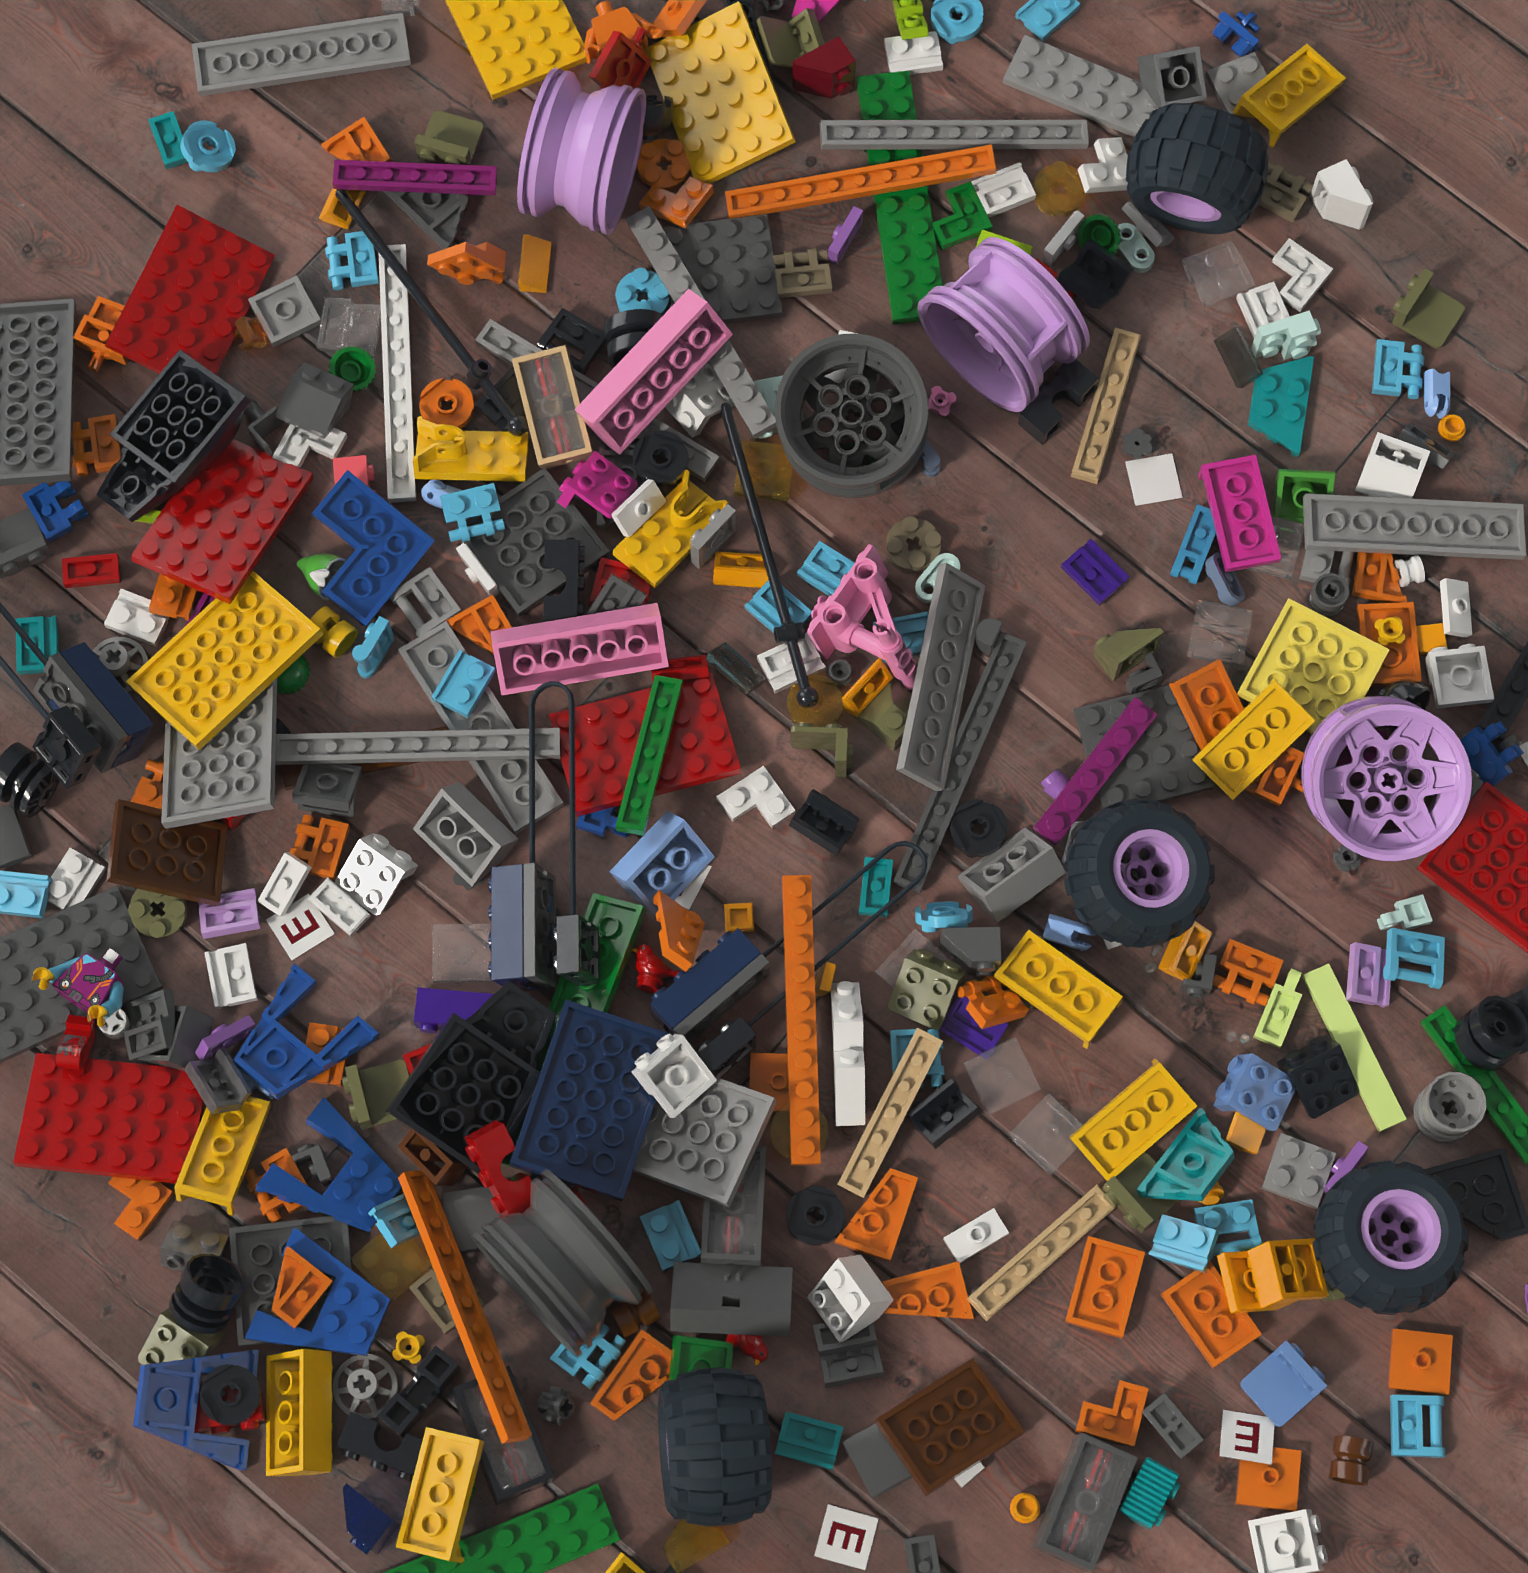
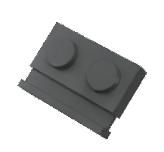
M611 573L585 615L641 606L647 594L616 574Z

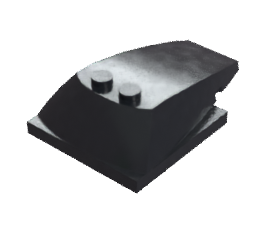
M179 349L110 433L111 437L123 445L121 449L122 456L112 466L96 495L131 522L149 513L195 479L224 452L237 434L243 419L244 409L251 401L244 394Z
M510 981L466 1020L452 1013L386 1112L478 1174L481 1170L477 1162H472L466 1152L465 1147L468 1146L465 1137L495 1120L504 1123L510 1137L513 1135L527 1114L540 1076V1072L536 1070L538 1065L536 1060L540 1050L543 1049L556 1013Z

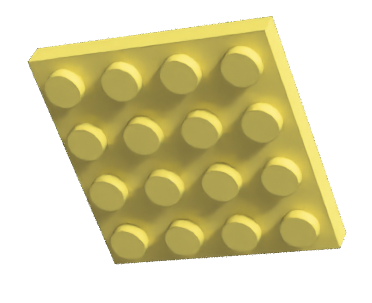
M1288 598L1237 695L1252 702L1275 677L1278 683L1310 715L1312 714L1315 717V722L1305 730L1313 734L1321 721L1335 709L1348 702L1365 697L1390 649Z

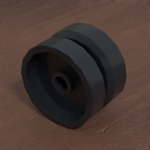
M633 309L616 313L607 318L604 322L606 341L609 343L607 345L609 364L615 367L661 319L662 315L650 309Z
M1488 996L1456 1022L1454 1028L1455 1041L1463 1056L1477 1068L1486 1071L1499 1070L1528 1047V1021L1521 1010L1508 999L1499 996Z

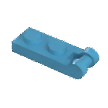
M1196 505L1170 576L1175 578L1181 576L1189 579L1188 582L1194 585L1198 581L1216 534L1209 508ZM1184 560L1194 562L1193 569L1183 566Z

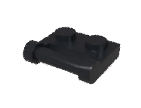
M562 308L542 335L536 347L543 351L555 348L557 346L551 342L554 337L584 354L581 360L571 354L570 358L573 369L585 375L590 364L607 341L603 331Z

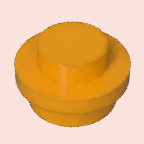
M1447 415L1438 424L1439 435L1449 442L1460 440L1466 431L1464 421L1457 415Z
M1217 1181L1203 1201L1198 1202L1204 1205L1218 1203L1224 1196L1223 1187Z
M1020 1493L1012 1499L1010 1513L1019 1523H1031L1040 1513L1039 1501L1030 1493Z

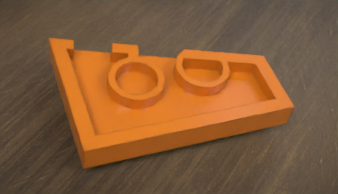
M658 890L653 896V903L659 909L655 914L656 921L660 922L662 930L659 932L662 955L687 972L693 965L705 922L702 921L697 913L688 911Z
M890 1168L834 1243L890 1262L918 1177Z
M959 1261L881 1282L894 1299L884 1313L974 1319L970 1303L967 1300L968 1294Z
M641 1329L589 1404L615 1421L663 1385L665 1380H669L672 1350Z

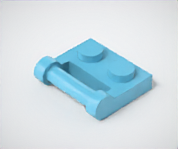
M381 616L378 617L375 623L372 622L365 632L366 639L363 644L355 646L352 650V656L358 663V673L365 679L374 675L395 640L390 622Z
M1390 928L1387 930L1386 964L1383 969V978L1390 981L1401 979L1428 984L1430 988L1440 989L1444 978L1445 937ZM1399 960L1431 966V973L1399 968Z
M1252 1199L1194 1208L1196 1224L1217 1230L1219 1236L1248 1231L1249 1239L1215 1244L1210 1260L1213 1259V1256H1218L1224 1252L1248 1251L1262 1244Z
M1390 1395L1391 1456L1446 1457V1448L1442 1447L1441 1407L1444 1406V1396ZM1422 1406H1429L1430 1447H1423Z

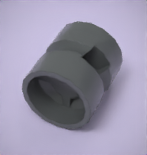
M1334 573L1320 576L1315 581L1307 600L1308 608L1331 620L1336 618L1342 612L1349 596V586L1346 580Z

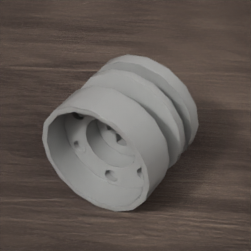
M1447 1072L1434 1079L1417 1096L1413 1107L1415 1122L1419 1130L1428 1138L1439 1143L1454 1142L1463 1138L1483 1119L1486 1111V1096L1481 1086L1472 1077L1461 1072ZM1444 1106L1449 1109L1447 1112L1448 1115H1445L1443 1113L1445 1110Z

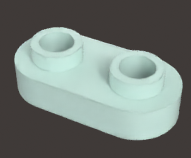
M1130 223L1119 224L1120 234L1128 233L1130 237L1125 238L1122 236L1120 238V248L1117 249V252L1125 263L1134 269V272L1145 273L1149 271L1154 263V251L1134 225ZM1141 253L1146 257L1141 259L1137 257V254Z
M950 553L938 555L917 579L915 594L921 602L931 604L933 593L927 594L924 592V589L931 587L934 590L939 564L948 563L960 570V562L956 556Z

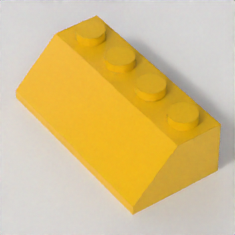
M300 1349L266 1357V1476L317 1475L332 1472V1351Z

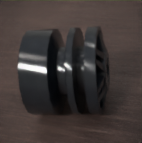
M16 742L9 746L0 756V801L5 803L10 801L11 808L20 810L21 814L31 818L37 815L50 801L60 781L41 758L37 759L35 751L22 743Z
M214 1254L193 1256L187 1262L180 1277V1282L176 1285L175 1292L170 1298L169 1309L172 1316L184 1327L198 1333L214 1334L222 1331L227 1326L230 1316L234 1312V1306L238 1303L245 1289L246 1280L244 1275L234 1263L224 1257Z

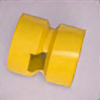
M328 606L319 609L310 619L323 632V635L315 643H323V649L334 658H339L346 653L358 635V630L346 620L340 621V616Z

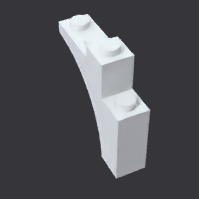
M842 981L832 983L830 991L836 1126L865 1125V1063L859 982Z

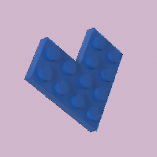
M348 470L312 512L314 517L355 549L321 593L363 627H366L435 540Z

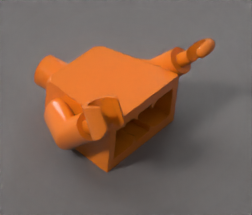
M603 1L596 6L599 16L591 20L592 28L587 30L583 48L587 64L591 63L590 60L599 58L613 31L622 32L631 40L637 27L645 29L648 33L640 45L644 53V49L648 47L647 37L658 39L664 35L665 31L636 13H631L627 7L614 10L610 1Z

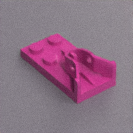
M1251 455L1202 464L1198 478L1204 481L1225 572L1280 562V550L1257 456Z

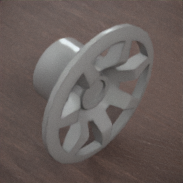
M112 637L102 641L93 649V652L99 656L100 661L114 675L115 679L118 676L121 677L127 686L124 688L127 693L133 691L126 683L129 679L127 671L137 672L142 666L132 663L130 659H133L140 652L144 665L148 661L145 650L138 642L127 637ZM120 643H127L135 648L127 652Z
M368 1354V1356L356 1355L349 1358L339 1367L333 1380V1395L340 1409L347 1415L350 1412L356 1413L355 1410L361 1401H367L373 1412L356 1414L369 1419L378 1417L379 1412L385 1407L384 1405L377 1410L374 1399L375 1395L390 1396L386 1402L387 1404L398 1389L397 1378L393 1368L387 1361L372 1354ZM364 1360L362 1369H357L353 1372L347 1368L356 1361ZM369 1360L379 1362L385 1369L373 1374L370 1371ZM345 1372L349 1376L347 1386L339 1389V1379L342 1373ZM388 1373L392 1380L391 1391L379 1386V1381ZM339 1394H351L354 1397L350 1409L343 1404Z

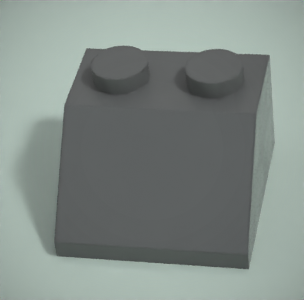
M1199 46L1137 57L1141 84L1158 108L1173 103H1193L1207 100Z
M304 362L291 378L276 412V418L325 439L350 409L354 384Z
M1000 927L942 928L939 948L955 963L959 964L963 970L967 971L968 975H976L978 979L993 976L1001 964Z
M175 1006V1030L171 1047L136 1060L185 1071L184 1069L189 1062L200 1060L195 1052L202 1039L211 1034V1025L214 1018L188 1006Z

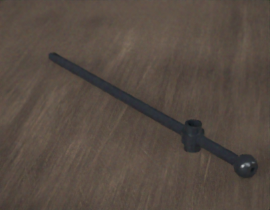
M337 189L335 191L337 199L467 367V385L472 389L483 388L508 421L507 429L509 433L513 436L525 434L529 427L527 419L522 415H516L490 381V363L484 359L477 361L473 359L344 189Z
M722 403L721 414L781 622V626L773 629L774 638L777 644L785 643L787 645L799 686V691L796 695L797 702L803 708H809L817 704L819 697L817 691L810 687L798 645V640L805 639L804 626L802 622L794 623L791 621L730 404Z

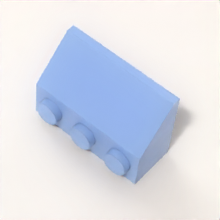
M667 811L609 872L630 896L656 917L655 914L659 909L653 903V896L658 890L675 900L715 856L684 819Z

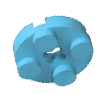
M935 0L930 15L931 26L949 44L967 41L973 38L982 28L983 6L979 0ZM952 12L956 14L962 13L961 20L952 19Z
M211 121L192 123L184 132L180 142L184 158L189 162V167L196 172H219L227 169L236 151L232 135L226 129L223 132L216 127V123ZM204 143H207L208 146L213 147L214 149L207 150L203 147Z
M637 268L624 276L619 282L615 294L619 312L633 309H650L659 312L663 316L669 308L670 295L657 273L647 271L645 268ZM647 292L649 300L643 299L639 302L637 301V294Z
M943 901L927 903V909L922 911L920 906L915 908V922L922 925V931L937 932L939 928L949 927L965 928L968 927V923L973 921V908L966 904V909L959 908V902Z

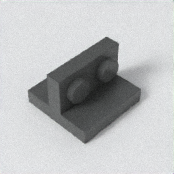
M341 763L303 764L292 794V803L298 804V810L354 818L356 812V789L361 778L362 767Z

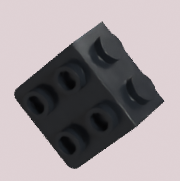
M1090 238L1084 244L1074 263L1057 275L1056 280L1061 283V286L1066 291L1073 292L1082 298L1087 306L1101 309L1120 294L1134 269Z
M1327 1035L1313 1038L1305 1047L1288 1052L1283 1059L1276 1062L1279 1070L1288 1074L1289 1078L1293 1081L1304 1109L1312 1119L1323 1115L1357 1096L1359 1093L1358 1085L1341 1045Z

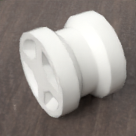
M1418 555L1411 556L1406 561L1403 559L1395 560L1394 567L1398 571L1400 577L1398 583L1401 587L1408 586L1410 582L1421 583L1425 581L1424 566Z
M119 1009L109 1018H106L105 1025L99 1028L108 1038L113 1040L121 1039L124 1037L123 1032L130 1030V1021L125 1012Z

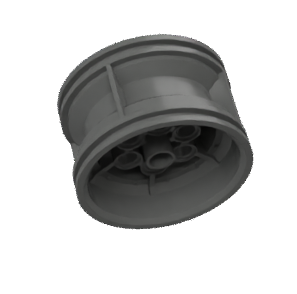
M849 333L834 335L807 347L792 361L785 371L776 395L775 419L785 455L794 470L807 483L833 496L843 498L870 497L897 485L917 464L924 450L928 434L927 393L922 378L914 364L894 345L866 334ZM847 368L841 383H836L825 377L829 373ZM877 374L890 382L894 389L878 390ZM855 383H860L866 389L862 395L855 396L850 392V387ZM826 394H837L839 396L838 402L835 405L825 404L823 399ZM806 400L815 410V414L801 422V411ZM876 401H883L887 408L883 413L877 414L872 411V404ZM850 413H853L855 417L860 416L856 422H847ZM905 418L903 431L899 438L892 430L891 425ZM830 420L833 422L834 428L828 433L821 432L818 428L820 422ZM872 428L879 429L882 432L881 438L877 441H870L866 437L868 430ZM844 438H851L855 441V446L852 450L845 451L840 448V442ZM825 448L829 449V462L822 459L814 451ZM865 456H870L877 461L861 467Z

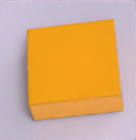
M1443 623L1416 626L1419 655H1427L1428 652L1437 647H1447Z
M753 902L724 904L725 932L731 931L733 933L739 928L742 933H754Z
M825 962L818 969L815 980V995L822 997L831 991L836 964Z

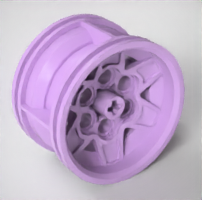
M988 237L970 253L968 259L970 269L956 282H949L944 286L934 287L919 301L918 315L926 334L935 348L961 378L979 394L997 406L1009 411L1020 412L1038 396L1039 386L1043 382V373L1055 361L1060 363L1075 361L1088 348L1090 335L1085 320L1074 301L1060 283L1038 261L1006 240Z
M1371 696L1356 699L1331 712L1321 721L1311 735L1305 748L1301 766L1304 796L1318 822L1348 849L1364 857L1382 861H1401L1426 854L1442 844L1463 819L1472 789L1469 759L1465 748L1454 731L1441 719L1406 700L1389 696ZM1398 726L1388 739H1384L1374 727ZM1426 743L1431 748L1436 761L1422 758ZM1347 745L1352 762L1336 766L1341 752ZM1397 745H1404L1406 749L1405 755L1401 759H1394L1392 756V751ZM1369 746H1374L1377 750L1376 757L1370 761L1364 760V750ZM1412 769H1419L1421 772V778L1416 783H1409L1407 778ZM1355 772L1363 774V781L1359 786H1351L1349 782L1350 776ZM1385 773L1392 776L1387 784L1382 783L1385 780L1383 777ZM1401 794L1406 795L1408 799L1406 806L1401 809L1395 808V798ZM1434 795L1427 808L1423 800L1424 797ZM1376 796L1379 800L1378 806L1374 810H1366L1365 801L1367 798ZM1337 799L1354 801L1350 818L1341 809ZM1388 820H1392L1399 827L1391 830H1381Z

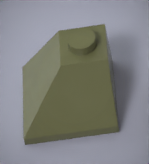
M1161 628L1117 631L1112 636L1106 634L1095 643L1096 647L1093 656L1114 682L1141 663L1146 653L1151 652L1154 654L1158 651L1164 632Z
M893 678L858 717H853L895 751L902 743L912 693Z

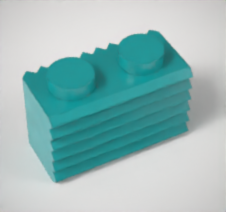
M1147 1457L1117 1512L1148 1530L1152 1528L1153 1524L1159 1527L1167 1510L1162 1508L1167 1498L1173 1500L1181 1485L1176 1482L1179 1474Z

